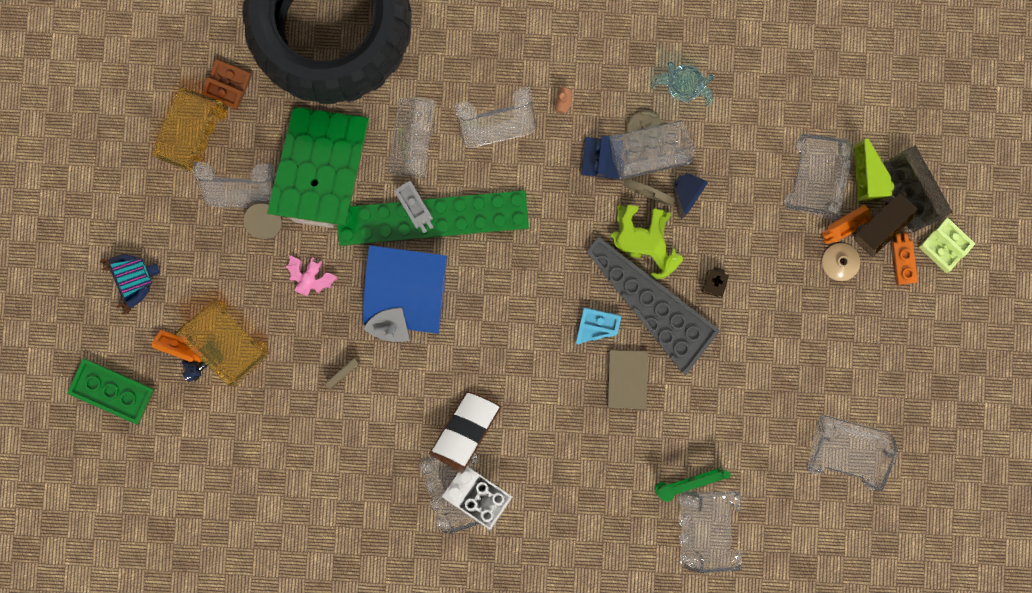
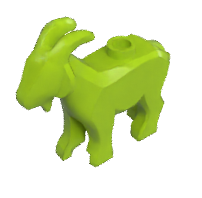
M618 205L617 220L619 222V232L615 231L610 235V238L614 239L615 247L625 253H630L629 257L641 258V255L651 256L661 270V273L658 274L651 273V276L655 279H664L674 272L682 263L683 257L676 254L675 248H673L671 255L667 256L664 228L666 222L670 219L671 213L652 209L649 229L634 227L632 223V217L638 211V206L627 205L626 207Z

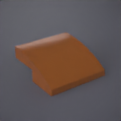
M215 59L210 77L206 78L201 95L238 109L250 82L252 72L223 60Z

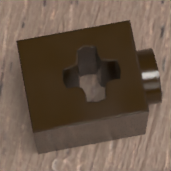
M714 267L713 270H708L702 293L719 298L723 297L729 274H725V270ZM717 277V281L720 282V284L714 286V282H712V279H715Z

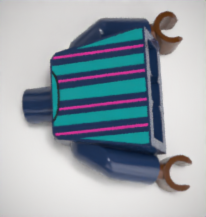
M120 254L109 260H100V263H107V266L101 270L111 271L123 301H126L117 305V308L125 307V311L121 314L129 313L131 308L142 302L150 292L152 285L150 277L160 274L156 263L145 267L142 258L138 259L132 255Z

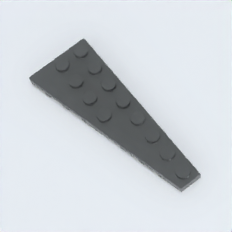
M598 237L586 253L684 375H687L720 330Z

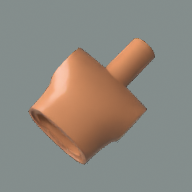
M560 87L556 99L555 112L566 114L571 107L572 94L570 89Z

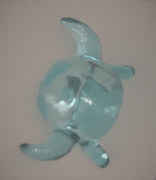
M668 62L669 73L658 74L651 82V89L660 84L667 85L672 98L687 103L700 95L706 99L707 107L713 101V92L706 84L714 80L715 76L710 74L704 77L701 71L692 65H679L675 68L673 62Z

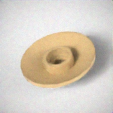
M837 243L830 246L824 252L822 267L826 275L831 279L846 281L857 274L860 268V257L852 246L845 243ZM841 258L846 260L845 265L840 263Z

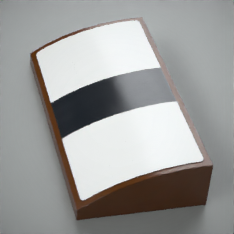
M466 391L430 450L429 455L463 474L502 406L483 396Z

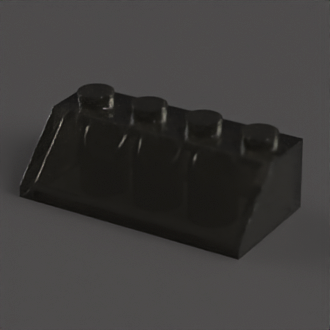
M916 145L883 162L891 176V181L894 183L892 196L896 197L901 193L917 208L915 218L907 225L911 233L952 213L949 204Z

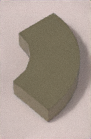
M624 180V187L634 193L651 198L658 203L670 206L674 204L675 199L657 189L633 180Z

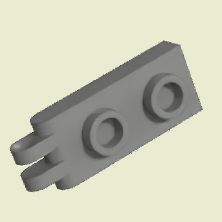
M411 181L394 190L416 229L420 227L423 233L427 232L424 227L426 223L430 229L434 228L430 222L433 218Z

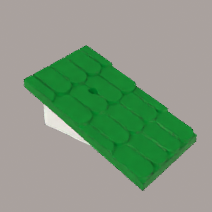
M294 107L267 214L288 217L294 222L330 228H334V224L346 226L370 119L361 116Z

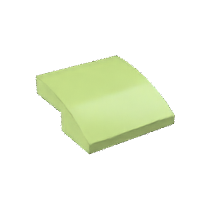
M947 217L921 243L919 248L945 273H948L961 258L967 255L975 243Z

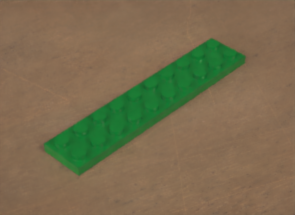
M526 190L422 200L433 218L430 222L434 227L430 229L427 223L424 224L427 230L425 233H423L420 227L416 229L401 202L350 206L346 226L337 225L339 246L529 229Z

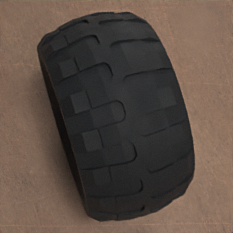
M245 0L243 2L242 15L245 25V39L257 65L275 85L292 96L305 101H315L320 104H335L342 101L350 102L362 98V95L372 90H377L386 82L385 80L391 73H394L400 66L411 39L412 11L409 0H372V25L360 46L350 54L339 59L330 61L311 60L291 50L286 40L285 20L293 0Z

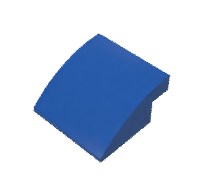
M369 245L364 288L363 324H367L375 314L383 310L402 307L408 330L439 334L448 257L446 255Z

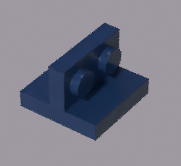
M602 135L601 139L585 137L581 176L619 180L623 141L609 140L610 136Z

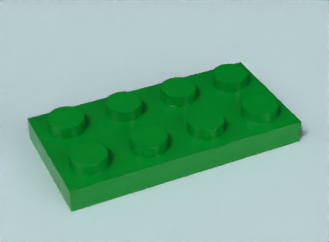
M83 358L67 394L138 425L155 389Z

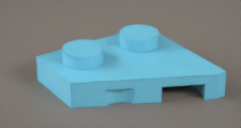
M584 307L576 344L617 335L622 316Z

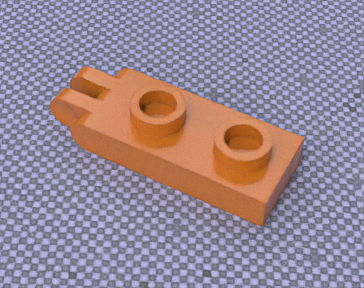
M863 205L830 224L828 229L822 232L824 243H836L857 231L864 222L868 224L871 220L869 208Z
M907 232L902 233V240L900 233L895 236V241H892L897 285L918 283L912 239L909 240Z
M160 330L152 341V348L189 362L193 360L201 362L207 354V351L202 349L200 344Z

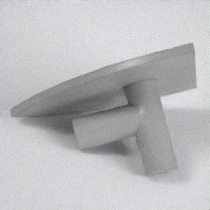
M402 307L386 309L375 314L363 328L366 332L381 340L390 342L410 341Z

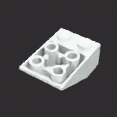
M468 466L463 474L458 472L442 496L489 530L492 529L512 499V496Z

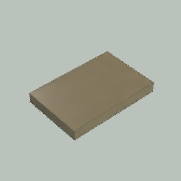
M609 350L608 408L647 409L648 351Z

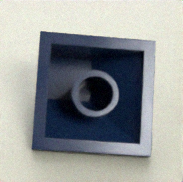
M687 172L683 177L679 175L674 182L676 187L673 192L678 216L681 219L688 214L708 184L706 180Z

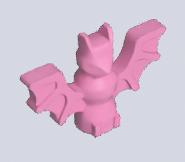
M289 256L290 261L288 266H286L291 273L289 280L298 282L294 291L308 297L311 289H315L317 293H320L324 288L331 289L333 282L338 280V277L328 272L316 280L315 275L319 272L322 261L317 264L314 262L315 258L313 257L306 268V272L302 274L301 260Z

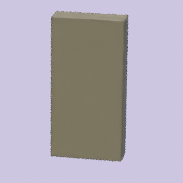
M352 359L325 383L327 388L333 389L361 363L357 359Z

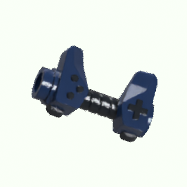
M208 342L206 345L207 359L198 365L193 361L182 360V364L186 369L182 374L188 382L196 381L201 376V371L211 364L219 365L225 359L222 352L211 342Z

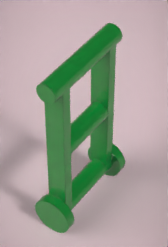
M719 467L671 484L660 482L655 486V493L662 501L670 502L677 494L731 477V473Z

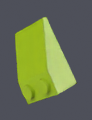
M864 139L854 145L858 202L881 201L892 196L894 183L891 181L890 174L870 140Z

